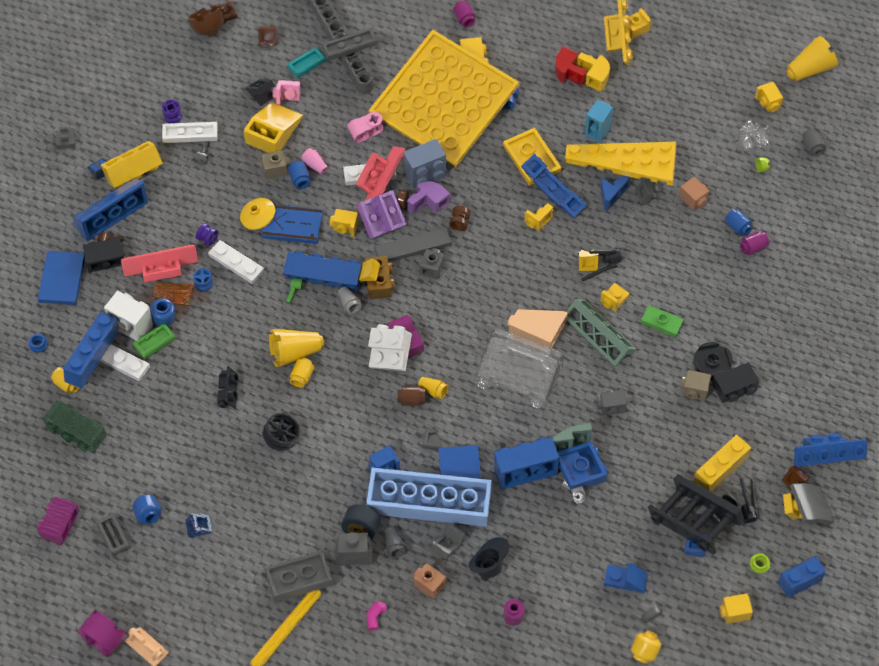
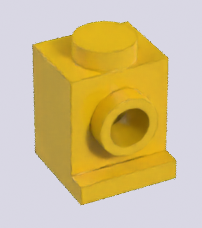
M642 8L639 9V12L629 16L627 31L630 32L632 39L650 31L651 19Z
M774 82L757 87L755 98L756 100L759 99L762 107H765L768 112H775L781 108L783 96Z
M336 209L334 216L331 215L329 226L333 227V230L338 233H351V237H355L358 226V212Z

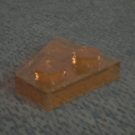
M156 283L153 290V298H164L175 304L189 306L194 292V284Z

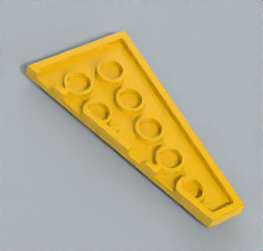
M676 142L567 145L565 160L569 164L583 167L590 165L597 167V170L604 171V169L612 170L615 174L637 179L645 177L651 179V182L663 181L667 185L673 186L677 146Z

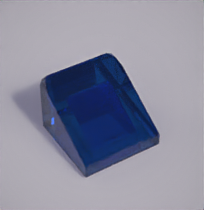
M190 514L185 520L189 538L213 532L209 514Z

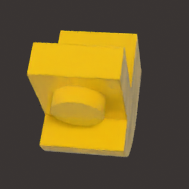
M581 52L578 56L577 66L588 72L586 75V85L602 92L609 79L610 66L607 59L602 55L595 59Z

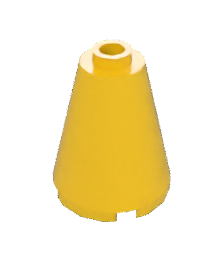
M823 37L815 38L787 66L786 74L790 80L799 81L838 66L835 53L830 52L828 48L831 46Z
M285 329L270 330L273 334L269 335V349L271 356L275 355L276 361H273L275 367H282L297 361V359L317 353L324 346L323 337L318 332Z

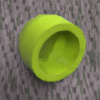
M764 157L757 158L755 163L757 171H768L771 167L768 166L770 160Z

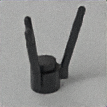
M619 248L590 250L589 254L603 255L604 262L609 265L582 277L581 280L585 281L611 268H617L616 263L621 262Z
M740 477L746 503L740 508L744 517L743 523L748 524L759 519L754 479L750 480L751 504L744 479Z

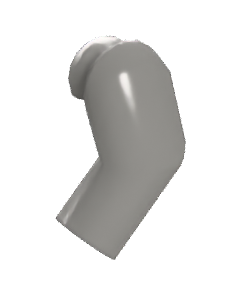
M564 480L562 486L569 489L566 480ZM583 486L571 490L575 502L582 503L585 500L586 495Z

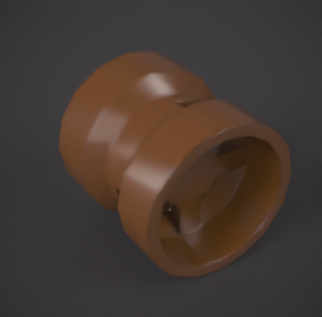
M460 205L454 206L452 210L453 217L450 218L449 222L450 228L465 231L468 226L467 220L471 214L470 209Z

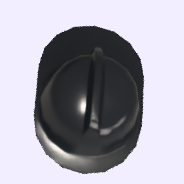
M502 537L488 540L469 561L468 566L470 570L478 573L484 581L497 576L502 571V560L509 552L510 545L508 540Z

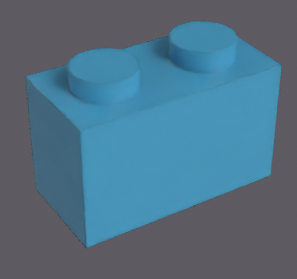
M597 99L586 114L584 135L600 143L611 129L613 107Z

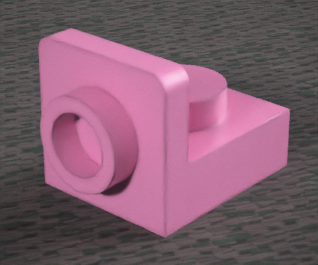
M279 80L277 87L273 89V98H276V104L280 105L281 100L299 101L300 82Z

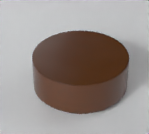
M401 190L399 192L397 202L400 209H406L409 191Z

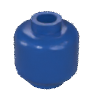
M161 298L152 303L150 313L152 321L156 325L166 324L169 326L174 322L176 312L174 304L170 300Z
M142 495L132 505L137 520L142 524H153L161 516V507L157 499L152 495Z

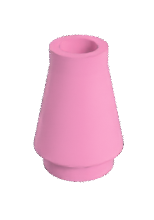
M309 148L303 153L301 157L303 163L319 174H323L328 169V166L316 150Z

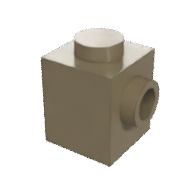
M283 151L261 155L266 179L288 175L289 159L288 157L284 158Z
M688 370L687 377L683 376L680 388H684L683 395L693 400H706L711 375Z

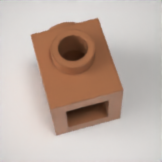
M695 177L680 186L679 197L693 210L703 207L708 202L709 190L707 186L703 183L701 184Z
M427 563L423 568L419 567L413 576L414 586L432 599L446 585V576Z

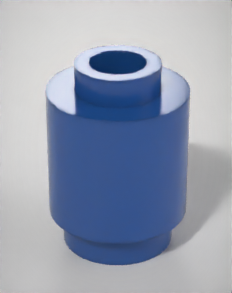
M299 161L291 163L288 167V173L293 185L297 189L308 187L310 185V176L305 164Z
M732 209L726 215L725 220L727 224L739 236L747 235L751 232L753 223L740 210Z

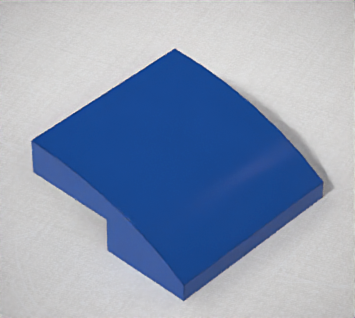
M478 445L438 448L440 475L481 479Z

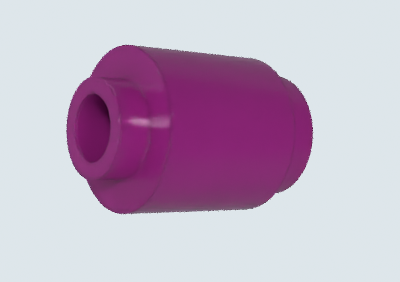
M459 1L455 4L453 11L459 23L463 27L472 26L476 22V16L469 2Z
M763 231L755 232L741 239L740 248L743 253L752 255L765 249L769 245V238Z
M511 599L505 603L503 618L507 624L516 626L523 621L524 605L521 601Z

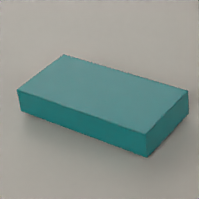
M315 47L288 63L287 68L298 79L325 63L326 58Z

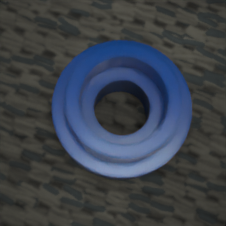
M34 334L31 336L28 345L31 351L39 353L47 348L48 341L45 336Z

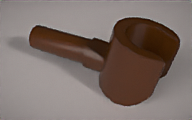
M101 232L97 237V242L120 236H109L106 232Z

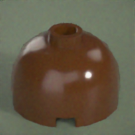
M211 5V9L206 10L202 8L191 14L188 22L193 31L202 36L208 35V37L217 35L218 30L224 23V15L220 5Z

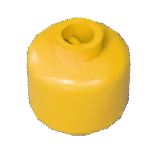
M651 631L638 633L631 647V652L634 654L633 657L646 664L649 661H654L662 645L657 639L658 635Z

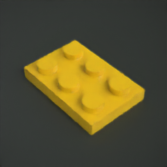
M535 128L503 141V147L529 186L535 183L521 166L534 153L547 165V169L553 175L561 172V166Z

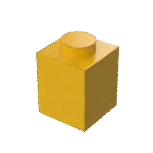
M748 593L724 597L722 604L719 606L720 615L722 618L725 617L726 624L750 620L753 614Z

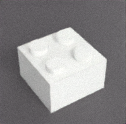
M117 290L104 307L106 314L118 318L119 332L135 341L148 334L154 327L149 306L142 301L134 300L127 293L123 294Z

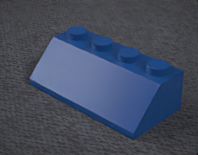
M137 179L126 182L122 187L114 192H110L100 201L94 202L84 211L78 212L72 218L75 228L88 242L98 236L99 233L106 231L149 203L144 182Z

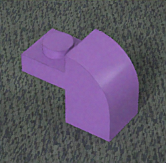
M426 181L416 185L417 193L412 194L407 200L408 211L412 214L426 204L437 213L450 203V193L440 184Z

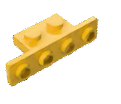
M617 0L619 14L604 17L607 51L622 50L624 63L627 66H631L630 60H633L632 50L629 49L631 35L627 31L629 17L625 9H628L627 0Z

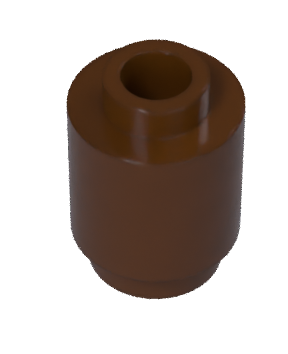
M402 386L401 390H398L397 401L401 402V406H420V404H425V388H420V386Z

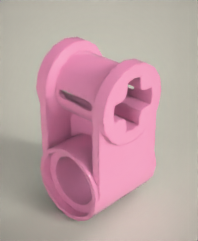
M372 112L350 121L347 128L354 141L360 143L380 134L383 131L382 116L377 112Z

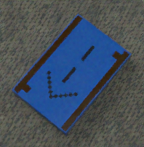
M274 204L275 216L263 228L262 238L310 244L318 243L323 210Z

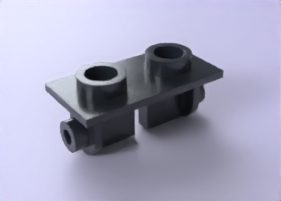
M227 366V370H222L219 374L218 388L224 390L218 391L217 404H219L220 408H226L227 405H230L236 409L239 376L229 366Z

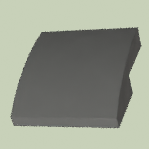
M804 483L790 485L804 522L810 525L818 522L825 525L834 523L819 486Z

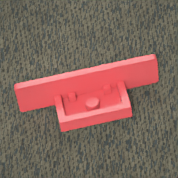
M393 146L386 160L376 153H371L355 184L368 193L365 201L379 196L386 191V186L394 176L395 169L403 158V152L405 151L403 147Z
M194 244L121 259L124 276L143 273L144 282H156L160 279L175 278L182 275L180 265L198 262Z

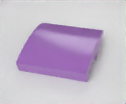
M393 190L356 204L370 239L407 225Z

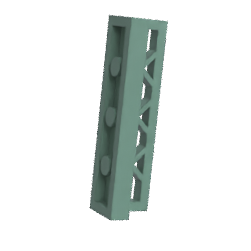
M575 299L566 311L567 321L614 366H618L626 355H632L635 352L636 348L585 299ZM575 308L580 312V320L575 321L570 316ZM585 322H590L593 325V333L585 331ZM603 334L606 337V346H601L598 343V335ZM611 347H616L621 352L616 360L611 356Z

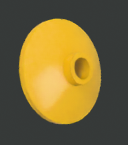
M254 199L243 207L240 221L249 230L262 229L273 220L275 206L269 199Z

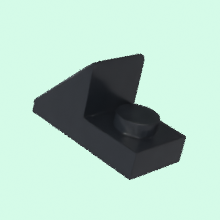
M259 79L245 87L260 106L274 99L271 88L275 87L272 80Z

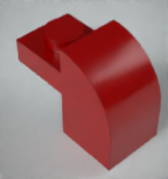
M562 47L556 56L555 75L562 83L569 79L572 83L583 86L586 82L587 70L576 66L578 53L566 47Z

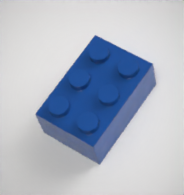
M552 437L547 439L540 438L528 444L520 443L516 447L509 449L501 448L494 452V472L500 490L558 475L559 456Z

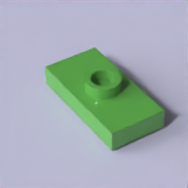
M648 305L641 319L642 324L675 338L684 321L682 318Z
M162 324L135 341L133 347L143 359H146L174 341L176 337L166 324Z

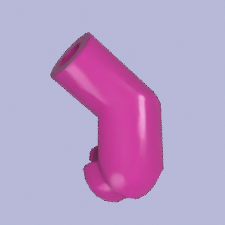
M381 601L374 602L366 613L369 631L378 630L377 617L380 613L383 614L387 610V605L383 602L381 603Z

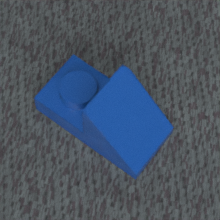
M622 175L621 178H617L613 182V185L603 178L601 179L600 189L605 210L608 211L627 190L630 184V177Z
M632 563L628 564V568L607 564L604 586L644 593L648 573Z

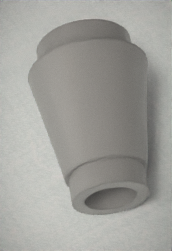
M348 287L339 289L338 294L344 311L349 314L357 313L361 309V301Z

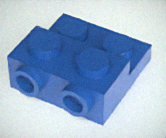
M591 441L557 452L559 456L558 466L570 490L584 485L588 488L605 482L608 475L607 467L605 464H602L599 451L596 447L594 448Z

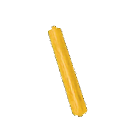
M315 590L305 595L251 660V666H263L319 599L321 596L320 590Z

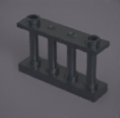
M677 474L673 479L676 491L660 509L651 504L648 506L650 518L656 524H662L695 543L702 551H708L714 555L717 551L713 540L729 523L733 522L740 526L744 522L742 510ZM682 496L692 499L675 518L666 514ZM697 505H703L707 508L691 527L682 523ZM717 513L723 517L707 536L698 532L713 514Z

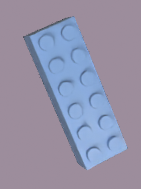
M372 468L366 505L381 516L487 527L492 480Z

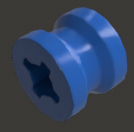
M205 268L194 272L195 288L203 292L210 290L213 286L211 272Z

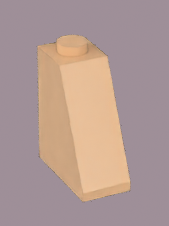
M518 309L515 315H511L508 320L509 334L551 351L567 322V312Z

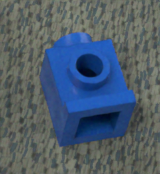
M390 445L369 456L370 464H368L370 472L372 468L400 469V460Z

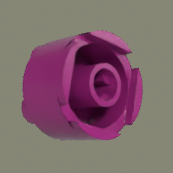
M96 609L77 632L90 646H95L106 658L115 651L127 636L122 629H117L116 624L101 612H97Z

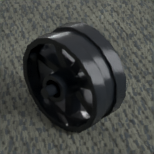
M276 413L264 425L262 431L263 439L272 449L286 451L292 448L299 438L300 426L292 416L285 413ZM268 425H270L275 430H269ZM287 437H289V438H291V439H294V440H292V441L289 442L288 439H287Z

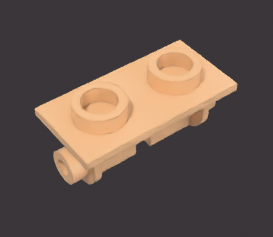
M140 626L137 629L131 628L128 634L130 636L125 642L152 666H157L169 653Z

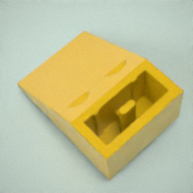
M271 102L254 115L243 130L245 143L267 153L281 151L303 118V115Z

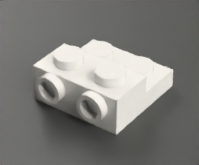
M378 324L377 328H371L368 347L372 348L369 367L373 369L406 371L412 333L406 331L405 327L394 326L393 329H388L389 326Z

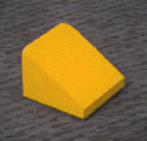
M375 259L363 262L359 281H377L380 263Z

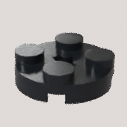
M717 342L702 344L693 358L695 370L711 375L710 379H713L714 375L730 370L733 362L729 349L719 346L720 343ZM713 357L717 362L715 364L709 363L710 358Z

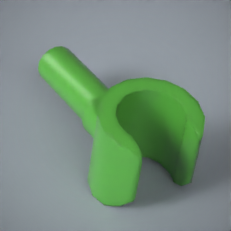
M294 278L291 280V289L286 300L287 303L291 302L295 289L302 290V279Z

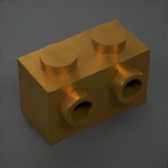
M387 256L365 258V262L375 259L380 263L377 281H367L369 300L392 297L391 290H395L394 279H390L389 275L393 274L392 263H388Z

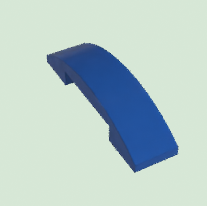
M535 153L521 166L540 190L571 217L574 218L586 207L587 204L578 195L565 187L547 169V165Z

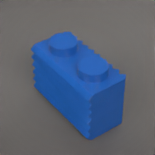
M814 556L781 573L778 583L786 596L790 598L794 594H798V592L801 593L805 588L808 589L812 585L815 586V583L822 582L826 570L819 559Z

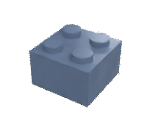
M437 139L403 152L404 173L413 189L419 183L440 180L446 175V154Z

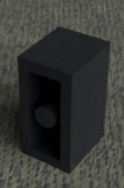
M120 237L108 238L107 240L90 242L83 245L89 273L122 266L121 259L124 258Z
M748 362L714 375L712 385L722 403L727 401L734 402L742 395L746 394L749 396L755 393L759 385V379Z

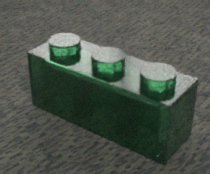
M58 400L55 401L43 417L45 428L49 432L60 434L63 440L68 443L74 442L84 452L94 453L107 437L103 426Z

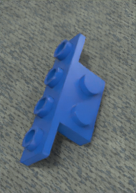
M829 433L827 436L812 435L810 438H803V446L795 447L794 465L800 467L865 459L867 457L868 441L866 439L848 441L839 433Z

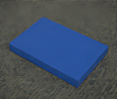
M47 251L38 295L39 303L77 304L85 261L84 253Z

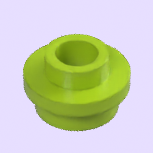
M756 554L750 560V568L758 574L766 573L770 568V560L764 554ZM762 562L763 566L759 567L756 565V563Z

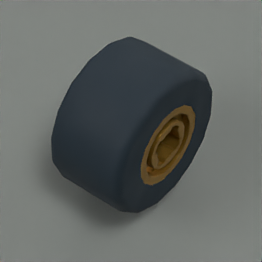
M360 504L351 505L345 513L341 527L345 534L350 532L366 533L372 540L380 525V516L368 506Z

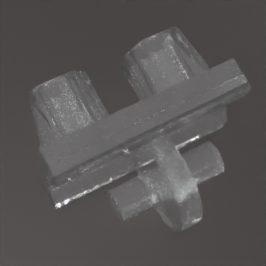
M747 120L745 127L740 128L743 134H739L738 138L734 139L735 143L740 144L743 152L754 148L751 141L754 139L757 140L759 147L767 146L770 143L768 136L771 132L770 127L758 129V123L753 124L751 120Z

